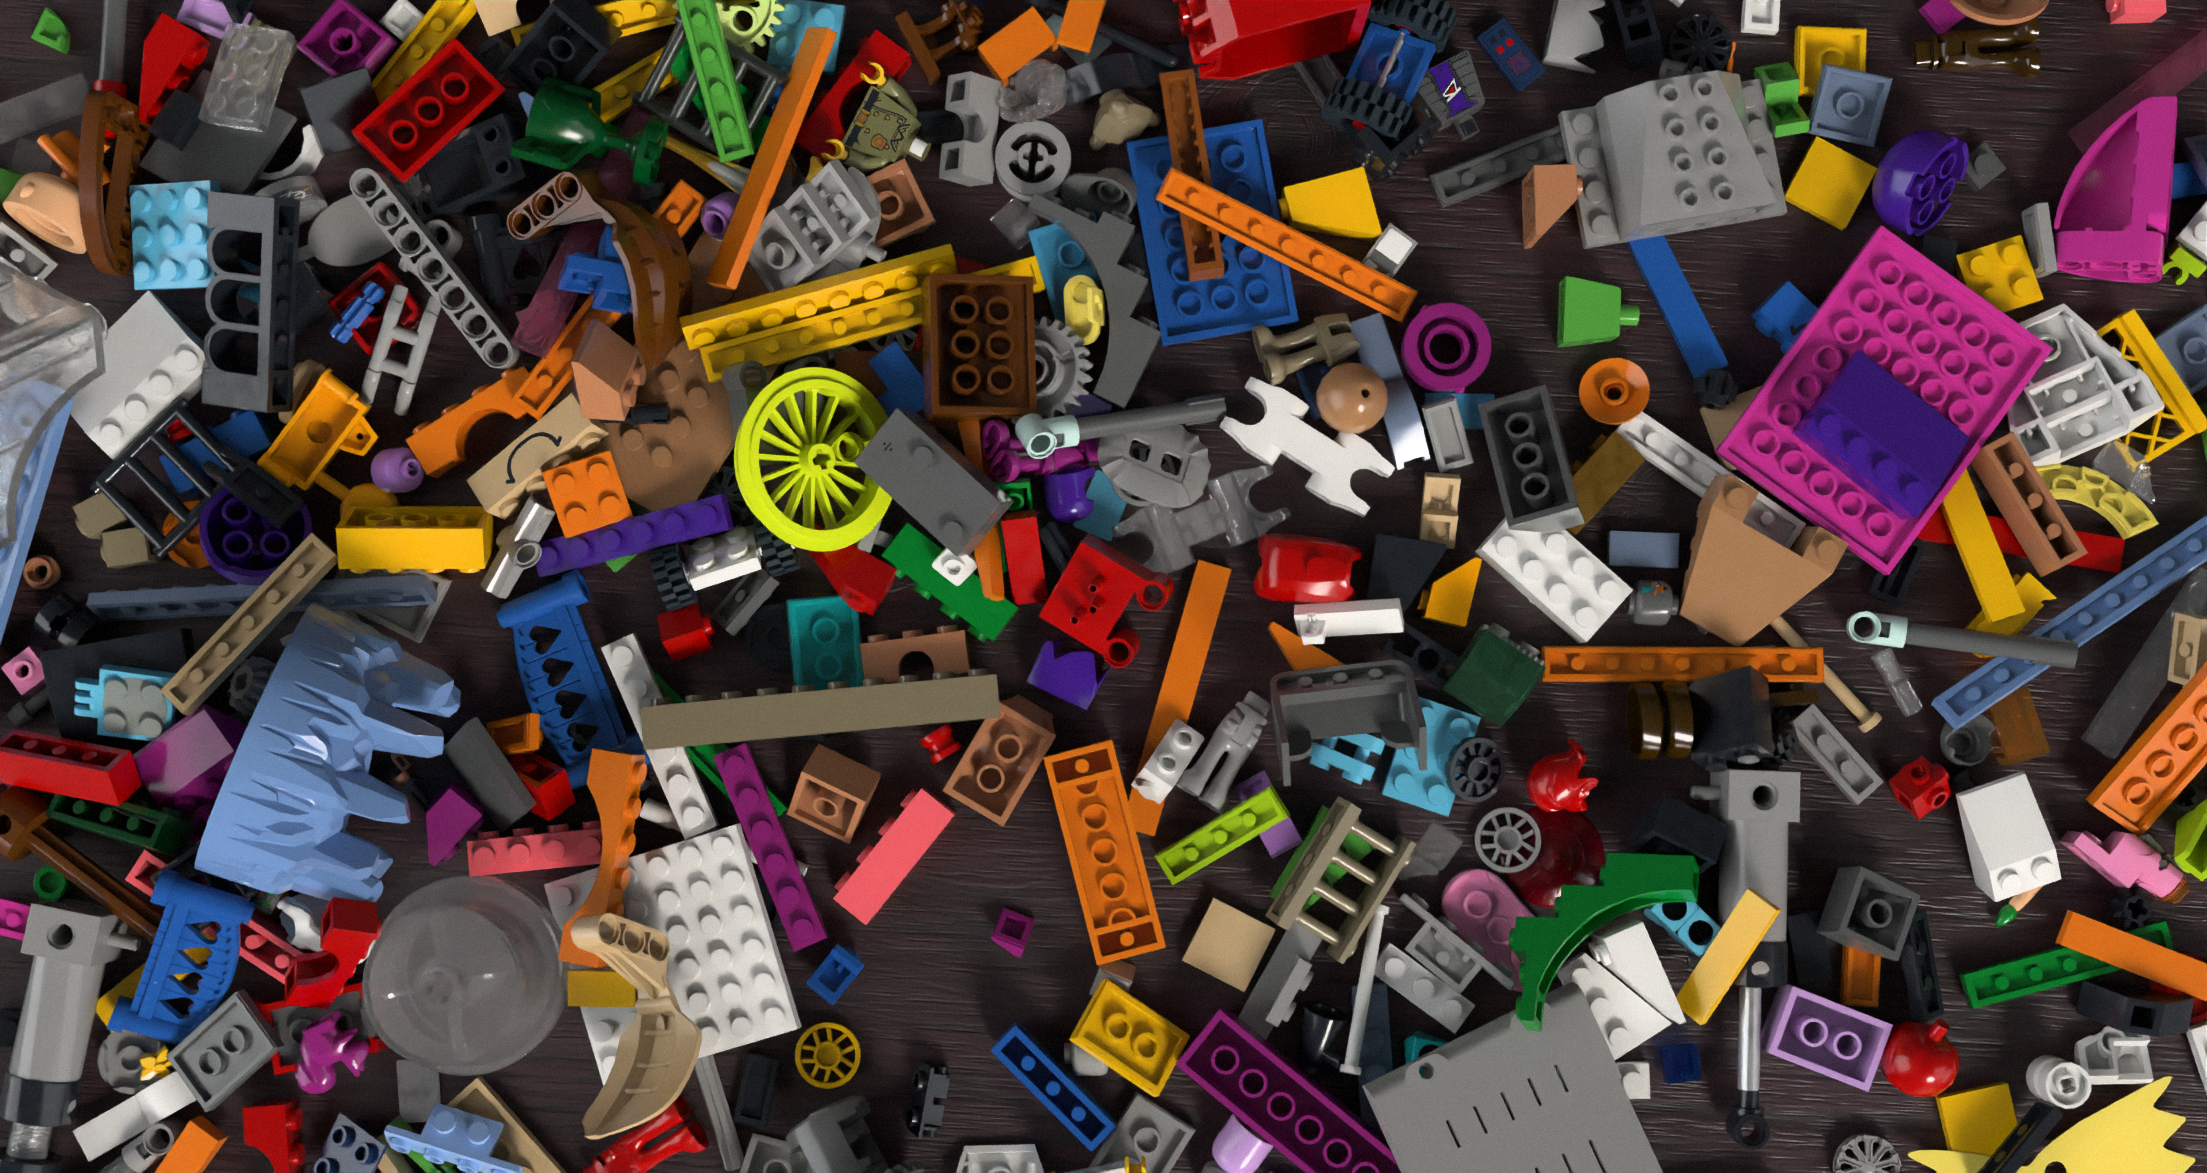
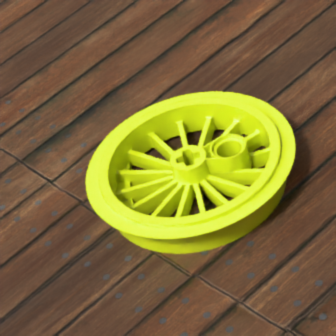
M807 367L787 372L774 379L757 395L741 422L735 441L734 468L737 483L746 504L753 514L768 530L786 543L809 551L824 552L842 549L858 542L869 534L886 513L892 497L867 474L865 475L864 485L833 469L834 466L858 467L854 461L888 420L885 411L872 393L857 380L842 372L822 367ZM798 391L805 392V427L794 397V393ZM817 393L827 396L828 400L816 428ZM783 400L793 430L775 409ZM839 404L845 409L847 416L825 437L836 407ZM768 418L787 442L763 430ZM855 422L861 436L859 437L853 432H843ZM760 439L791 456L759 454ZM841 441L846 445L845 457L841 455L839 450ZM759 460L792 463L761 476ZM793 471L769 496L764 482ZM831 478L859 493L860 496L854 507ZM794 484L785 510L782 513L775 503ZM826 490L845 513V517L837 523ZM802 494L803 526L792 521ZM815 496L825 523V529L822 530L814 529Z

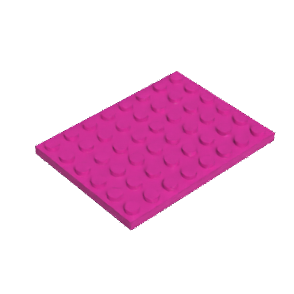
M1881 225L1874 231L1714 452L1811 523L1822 527L1849 543L1847 549L1883 575H1889L2053 348ZM1857 350L1864 353L1969 436L1968 441L1940 488L1916 518L1901 520L1791 433Z

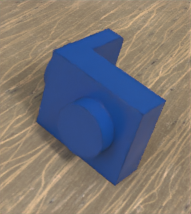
M836 944L806 982V985L833 1006L862 970L864 964L860 962V957L854 950Z

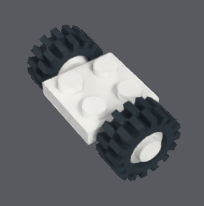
M755 517L753 518V525L747 527L738 526L729 530L726 534L714 538L704 537L689 545L688 560L685 558L684 551L678 543L650 552L649 558L651 569L654 572V580L657 582L658 591L661 592V598L663 602L665 601L667 609L673 611L697 603V590L762 569L760 555H763L765 558V563L772 577L800 569L801 564L797 548L778 538Z

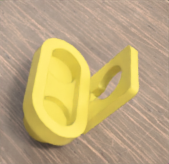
M1077 275L1069 279L1064 287L1065 327L1069 326L1075 330V335H1079L1084 340L1082 345H1089L1095 342L1100 335L1101 326H1106L1105 294L1103 290L1099 289L1097 283L1092 278L1085 275Z

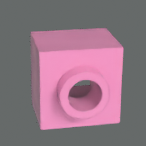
M29 646L1 667L21 695L35 696L46 687L40 652L44 651L42 647ZM26 667L29 668V673H28V675H27V673L24 671V669H25Z

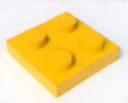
M2021 235L1955 256L1954 268L1958 280L2003 313L2044 299Z

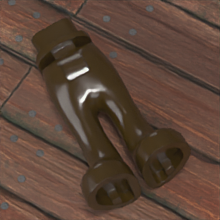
M2038 16L2029 21L2013 24L2005 28L1954 30L1938 35L1930 34L1927 39L1913 40V66L1928 67L1929 71L1939 69L1949 72L1988 69L2010 70L2021 78H2036L2041 66L2040 51L2037 47L1997 53L1979 52L1978 48L1990 46H2031L2035 43L2039 33Z

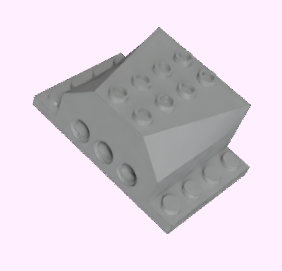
M1714 70L1648 81L1605 96L1595 106L1562 111L1558 115L1567 164H1576L1577 175L1582 176V194L1577 196L1575 207L1583 249L1782 216L1787 213L1761 79L1741 82L1739 74Z

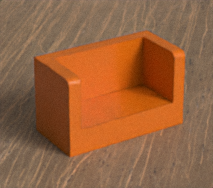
M1031 7L978 46L979 57L994 77L1002 81L1001 86L1005 88L1009 85L1008 77L1046 49L1050 48L1052 52L1058 49V44H1056L1057 37L1036 9Z

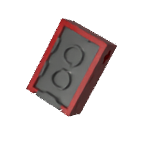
M378 977L344 984L341 996H336L329 1009L285 1005V998L260 1005L263 1016L285 1045L271 1057L274 1075L297 1071V1064L304 1061L300 1051L303 1037L302 1029L314 1020L337 1009L341 1011V1017L336 1023L339 1030L344 1032L356 1027L358 1031L352 1037L351 1042L355 1040L366 1041L369 1044L368 1054L380 1052L392 1046Z

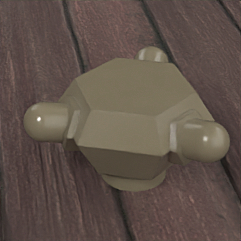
M1123 89L1110 90L1102 95L1099 100L1101 106L1096 113L1093 135L1089 140V146L1092 150L1098 151L1106 143L1119 145L1141 136L1147 126L1158 127L1162 122V116L1160 113L1152 111L1151 108L1135 97L1126 95Z

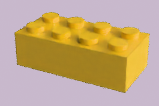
M349 506L335 528L339 569H350L353 573H366L372 569H386L389 573H402L408 569H423V572L439 573L444 571V569H459L462 573H475L485 569L495 546L493 515L486 512L483 506Z

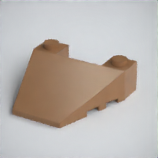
M1725 474L1714 476L1698 505L1696 515L1698 522L1695 537H1692L1690 549L1692 553L1689 568L1685 572L1677 614L1731 645L1740 647L1831 576L1849 543L1820 526H1805L1791 550L1743 523L1759 491L1734 476Z

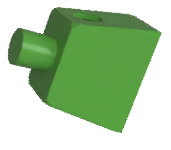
M1566 276L1559 282L1557 347L1562 348L1613 341L1619 337L1620 325H1638L1640 316L1639 305L1621 304V288L1617 286Z

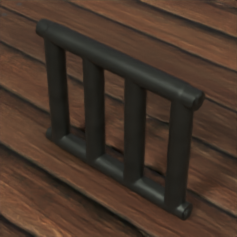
M678 11L674 18V22L677 24L642 92L637 91L632 98V102L652 115L667 120L670 126L718 154L708 114L701 127L683 117L700 86L695 67L690 72L672 109L654 100L686 39L681 15ZM725 38L730 57L736 60L733 69L738 86L748 68L765 78L746 114L752 135L777 86L782 87L788 77L775 67ZM744 158L733 160L731 162L741 165L743 163Z

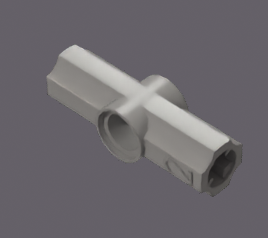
M531 494L515 523L505 527L498 534L496 544L500 550L480 584L484 590L494 594L496 597L507 599L523 570L537 563L542 554V548L538 543L556 513L552 502L545 500L541 496Z

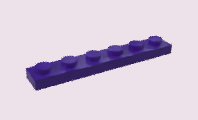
M719 494L621 520L567 539L561 536L539 542L542 554L536 563L539 578H547L574 569H581L734 529L726 494Z

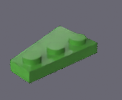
M1323 805L1321 806L1302 838L1303 843L1298 845L1269 896L1274 899L1277 897L1330 809ZM1353 833L1347 834L1340 845V851L1358 862L1370 851L1376 849ZM1331 863L1321 876L1322 881L1333 887L1332 885L1347 871ZM1316 893L1310 894L1303 906V911H1306L1321 896Z

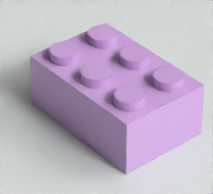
M1787 984L1779 986L1760 1035V1049L1869 1092L1893 1025Z

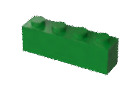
M907 522L882 554L888 560L887 564L897 569L895 575L900 579L904 574L913 579L916 583L912 588L927 600L932 595L940 600L943 604L939 609L954 621L962 617L971 624L967 631L980 641L984 642L988 637L994 642L1019 608L1006 598L996 602L984 597L980 578L974 573H971L959 586H955L932 567L933 561L943 550Z

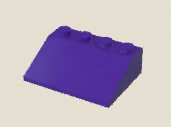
M1860 350L1853 354L1791 432L1901 520L1916 518L1940 488L1969 439L1968 435Z

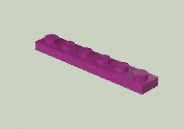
M748 743L713 756L794 952L826 939L829 936Z

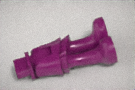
M990 420L983 429V454L986 459H993L990 464V473L999 482H1011L1020 473L1034 471L1036 477L1041 474L1046 476L1056 471L1085 467L1089 461H1098V444L1095 438L1081 440L1077 446L1055 449L1046 458L1034 459L1031 456H1019L1020 453H1027L1017 436H1010L1009 428L1003 421Z

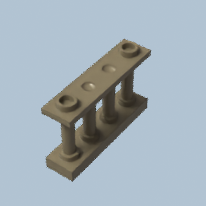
M1338 796L1265 916L1287 931L1292 924L1297 923L1330 943L1325 952L1341 964H1344L1346 959L1356 951L1360 936L1399 872L1411 861L1413 850L1417 844L1398 833L1393 842L1359 821L1358 816L1362 809ZM1353 833L1385 853L1375 871L1340 851V845L1347 834ZM1334 863L1367 883L1357 901L1352 900L1322 881L1321 876L1329 864ZM1316 893L1348 913L1338 932L1303 911V906L1310 894Z

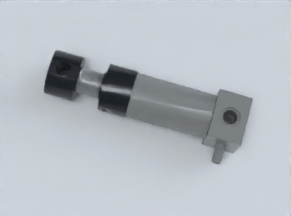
M64 897L31 903L20 953L34 955L9 1069L6 1070L0 1096V1117L13 1123L8 1146L0 1147V1173H60L63 1159L60 1155L48 1150L50 1148L49 1142H51L53 1126L67 1125L74 1119L82 1083L81 1074L106 963L121 959L123 948L136 951L141 945L140 937L126 935L128 925L102 905Z

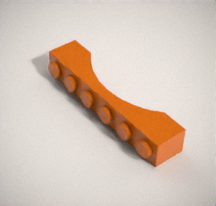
M592 748L586 784L594 797L601 820L603 837L602 856L597 878L587 899L576 914L563 926L558 961L595 968L608 966L596 954L575 946L571 938V926L574 920L580 916L612 913L624 917L622 900L624 890L627 888L630 880V871L627 868L629 856L633 852L636 843L633 831L635 819L638 818L641 811L639 794L641 784L644 782L647 774L646 755L608 748Z

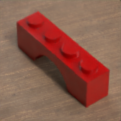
M877 29L871 37L866 35L861 40L856 49L858 54L850 64L846 62L839 69L835 77L837 82L831 90L823 91L815 103L816 110L809 119L807 117L803 119L795 139L799 149L810 157H818L824 166L829 160H825L821 153L833 156L836 152L835 146L825 141L837 139L842 142L846 135L843 127V116L850 100L859 92L869 89L871 85L877 88V83L870 84L860 76V72L864 73L868 78L875 76L876 69L868 61L879 64L883 68L884 75H889L897 83L912 64L910 54Z
M338 897L331 899L321 915L320 948L324 950L296 955L285 973V1005L329 1009L336 996H341L344 984L348 978L354 976L357 964L361 959L366 958L369 946L373 940H377L380 936L382 920L377 918V903Z
M297 1099L254 1102L242 1108L245 1144L262 1151L272 1163L275 1173H302L305 1148L300 1143L299 1129L302 1127L303 1114L302 1110L298 1108Z

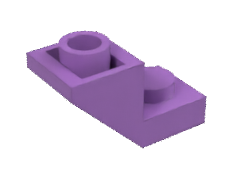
M1264 770L1239 783L1234 788L1241 802L1272 785ZM1290 816L1259 834L1272 859L1303 843Z

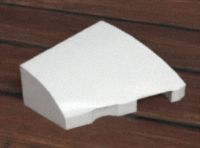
M2106 1026L2101 1032L2093 1036L2089 1035L2075 1044L2074 1063L2087 1071L2091 1079V1085L2150 1084L2154 1080L2147 1048L2150 1037L2147 1035L2123 1032Z

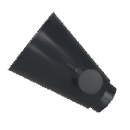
M1306 1001L1303 1003L1298 1067L1305 1073L1318 1074L1324 1062L1337 1069H1340V1065L1344 1064L1345 1056L1334 1051L1332 1048L1349 1019L1345 1012L1321 1002Z

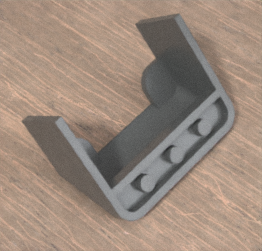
M1385 660L1279 673L1271 679L1270 694L1276 746L1284 786H1291L1290 761H1299L1308 757L1312 752L1313 739L1381 732L1384 743L1396 749L1414 747L1419 770H1427V727L1411 668L1407 663L1400 660Z

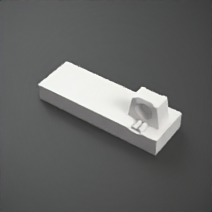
M1399 598L1294 605V619L1303 645L1324 644L1325 638L1330 636L1404 632V619Z

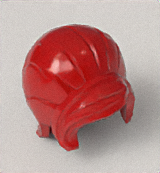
M1575 740L1567 741L1570 746L1568 751L1544 756L1538 760L1528 774V795L1535 805L1544 811L1557 812L1563 809L1571 812L1587 811L1588 805L1585 798L1589 795L1592 788L1597 787L1599 781L1594 776H1582L1580 774V770L1586 760V754L1582 746Z

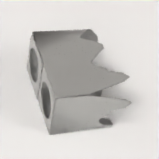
M1554 0L1542 64L1590 74L1596 73L1595 70L1575 59L1586 57L1592 51L1604 46L1599 27L1604 21L1589 12L1601 7H1608L1604 0Z

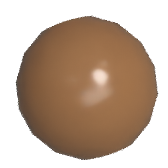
M1345 362L1333 367L1321 379L1316 391V406L1321 418L1329 427L1342 433L1359 434L1371 429L1384 416L1388 405V390L1384 379L1375 369L1363 363Z

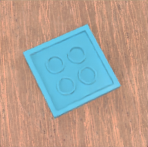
M206 180L129 185L134 289L207 288L211 279L218 275L211 268L206 249L208 237L214 229L213 227H207L208 191L221 192L220 181Z

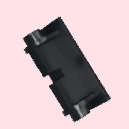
M920 1060L919 1068L913 1074L912 1089L914 1095L912 1105H909L906 1111V1125L908 1126L907 1130L918 1138H922V1135L936 1137L937 1131L941 1130L945 1105L933 1103L934 1097L945 1099L947 1097L951 1074L948 1073L949 1066L935 1064V1067H932L925 1061Z

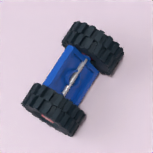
M1371 0L1372 3L1366 19V23H1370L1347 77L1335 80L1321 111L1322 118L1326 119L1329 125L1335 126L1334 129L1346 133V136L1350 138H1355L1368 125L1389 149H1394L1404 140L1415 115L1412 112L1411 104L1434 53L1438 54L1444 50L1458 19L1456 10L1449 8L1450 4L1447 1Z

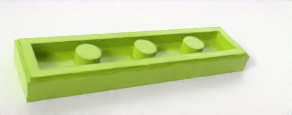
M1270 785L1161 850L1155 855V858L1171 884L1174 885L1288 818L1290 813L1273 786Z

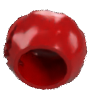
M1937 1019L1932 1026L1923 1022L1904 1021L1892 1026L1879 1065L1883 1075L1893 1086L1914 1097H1931L1939 1095L1953 1084L1960 1064L1956 1048L1945 1036L1949 1029L1948 1023L1942 1019Z

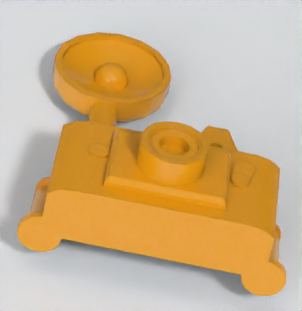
M327 368L302 405L256 464L287 488L296 484L304 491H307L317 483L342 501L340 504V519H342L349 506H400L398 498L394 493H387L379 489L375 483H363L349 490L324 472L340 450L364 457L378 439L377 434L364 418L372 405L331 374V368ZM361 433L363 439H358L357 434Z

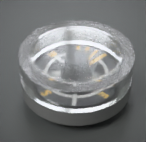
M295 176L283 179L266 186L254 194L300 200L299 226L314 220L327 208V202L316 179L312 176Z

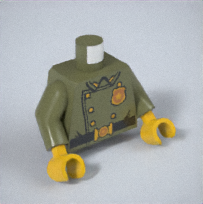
M868 61L876 69L875 76L868 78L862 72H860V76L870 84L877 83V88L872 85L870 86L843 141L841 142L837 139L825 141L835 146V154L831 156L827 153H821L822 157L829 161L838 158L842 164L855 167L861 172L879 171L904 159L907 154L919 161H923L930 150L931 143L916 136L921 123L916 119L917 108L905 88L889 75H884L883 68L879 64Z

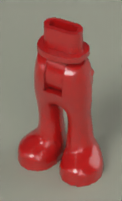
M680 1093L677 1099L662 1113L639 1128L622 1136L606 1148L600 1156L598 1155L593 1158V1164L583 1169L582 1173H646L661 1161L681 1151L697 1153L705 1150L709 1146L708 1137L701 1125L692 1120L657 1145L647 1150L644 1149V1145L672 1127L681 1124L690 1117L689 1105Z

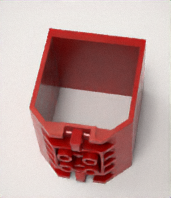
M1172 0L1173 3L1179 2L1180 15H1178V23L1182 36L1188 35L1189 51L1193 64L1210 63L1198 67L1199 78L1214 80H1235L1293 65L1299 61L1305 62L1320 58L1323 55H1332L1355 49L1358 46L1372 3L1371 0Z

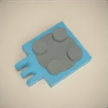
M104 664L100 668L99 679L77 678L75 680L76 689L87 691L75 692V701L86 704L75 705L74 714L98 718L97 735L153 741L176 724V707L160 692L176 673Z

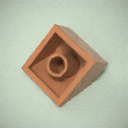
M1576 164L1534 165L1522 180L1524 249H1530L1577 200V196H1581L1583 187L1582 176L1577 175Z
M591 319L571 361L582 416L587 419L625 421L630 407L635 406L636 393L639 386H643L645 383L646 369L643 364H640L639 353L635 347L600 320Z
M818 744L801 772L787 815L850 844L873 797L881 773L841 755L835 750Z

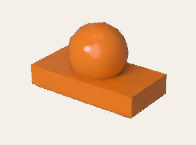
M527 713L487 722L486 730L504 756L518 753L524 755L533 754L543 745L544 733L540 728V714Z

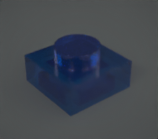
M1691 1042L1659 1047L1664 1083L1669 1085L1702 1079L1697 1044Z

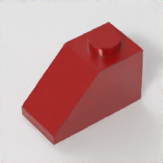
M518 753L506 758L536 800L537 804L529 810L532 813L550 821L576 803L564 768L535 753L528 755Z

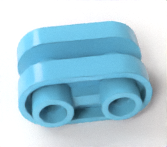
M1367 733L1323 738L1321 745L1312 742V752L1309 755L1312 758L1309 763L1326 771H1329L1331 765L1344 770L1341 777L1361 785L1363 779L1371 780L1375 770L1374 767L1366 764L1370 752L1381 755L1385 743L1383 740ZM1338 738L1358 746L1353 758L1334 750Z

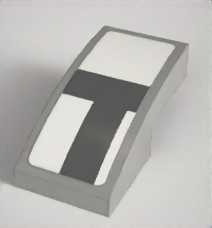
M1389 223L1361 263L1393 278L1418 242Z

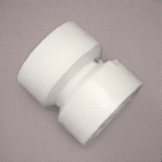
M2042 1055L2034 1059L2028 1066L2026 1083L2029 1090L2036 1097L2065 1109L2083 1105L2089 1098L2091 1079L2087 1071L2080 1065L2053 1055Z

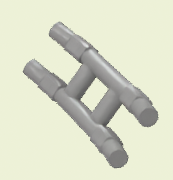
M395 284L366 370L360 397L369 404L373 403L382 371L402 377L394 412L398 415H406L441 306L434 297H429L417 332L397 326L409 289ZM392 338L413 345L407 365L386 358Z

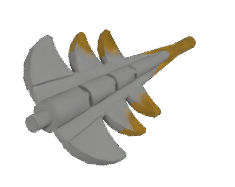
M668 133L667 148L691 160L728 188L741 195L751 169L731 161L721 163L718 156L698 149ZM789 154L765 217L773 208L783 205L798 189L793 186L795 181V165L791 154ZM812 156L810 158L809 172L803 184L810 182L823 169L824 165L818 157ZM849 167L848 173L879 217L805 283L859 269L863 261L868 257L881 263L887 255V251L875 245V236L881 223L879 196L871 181L855 167Z

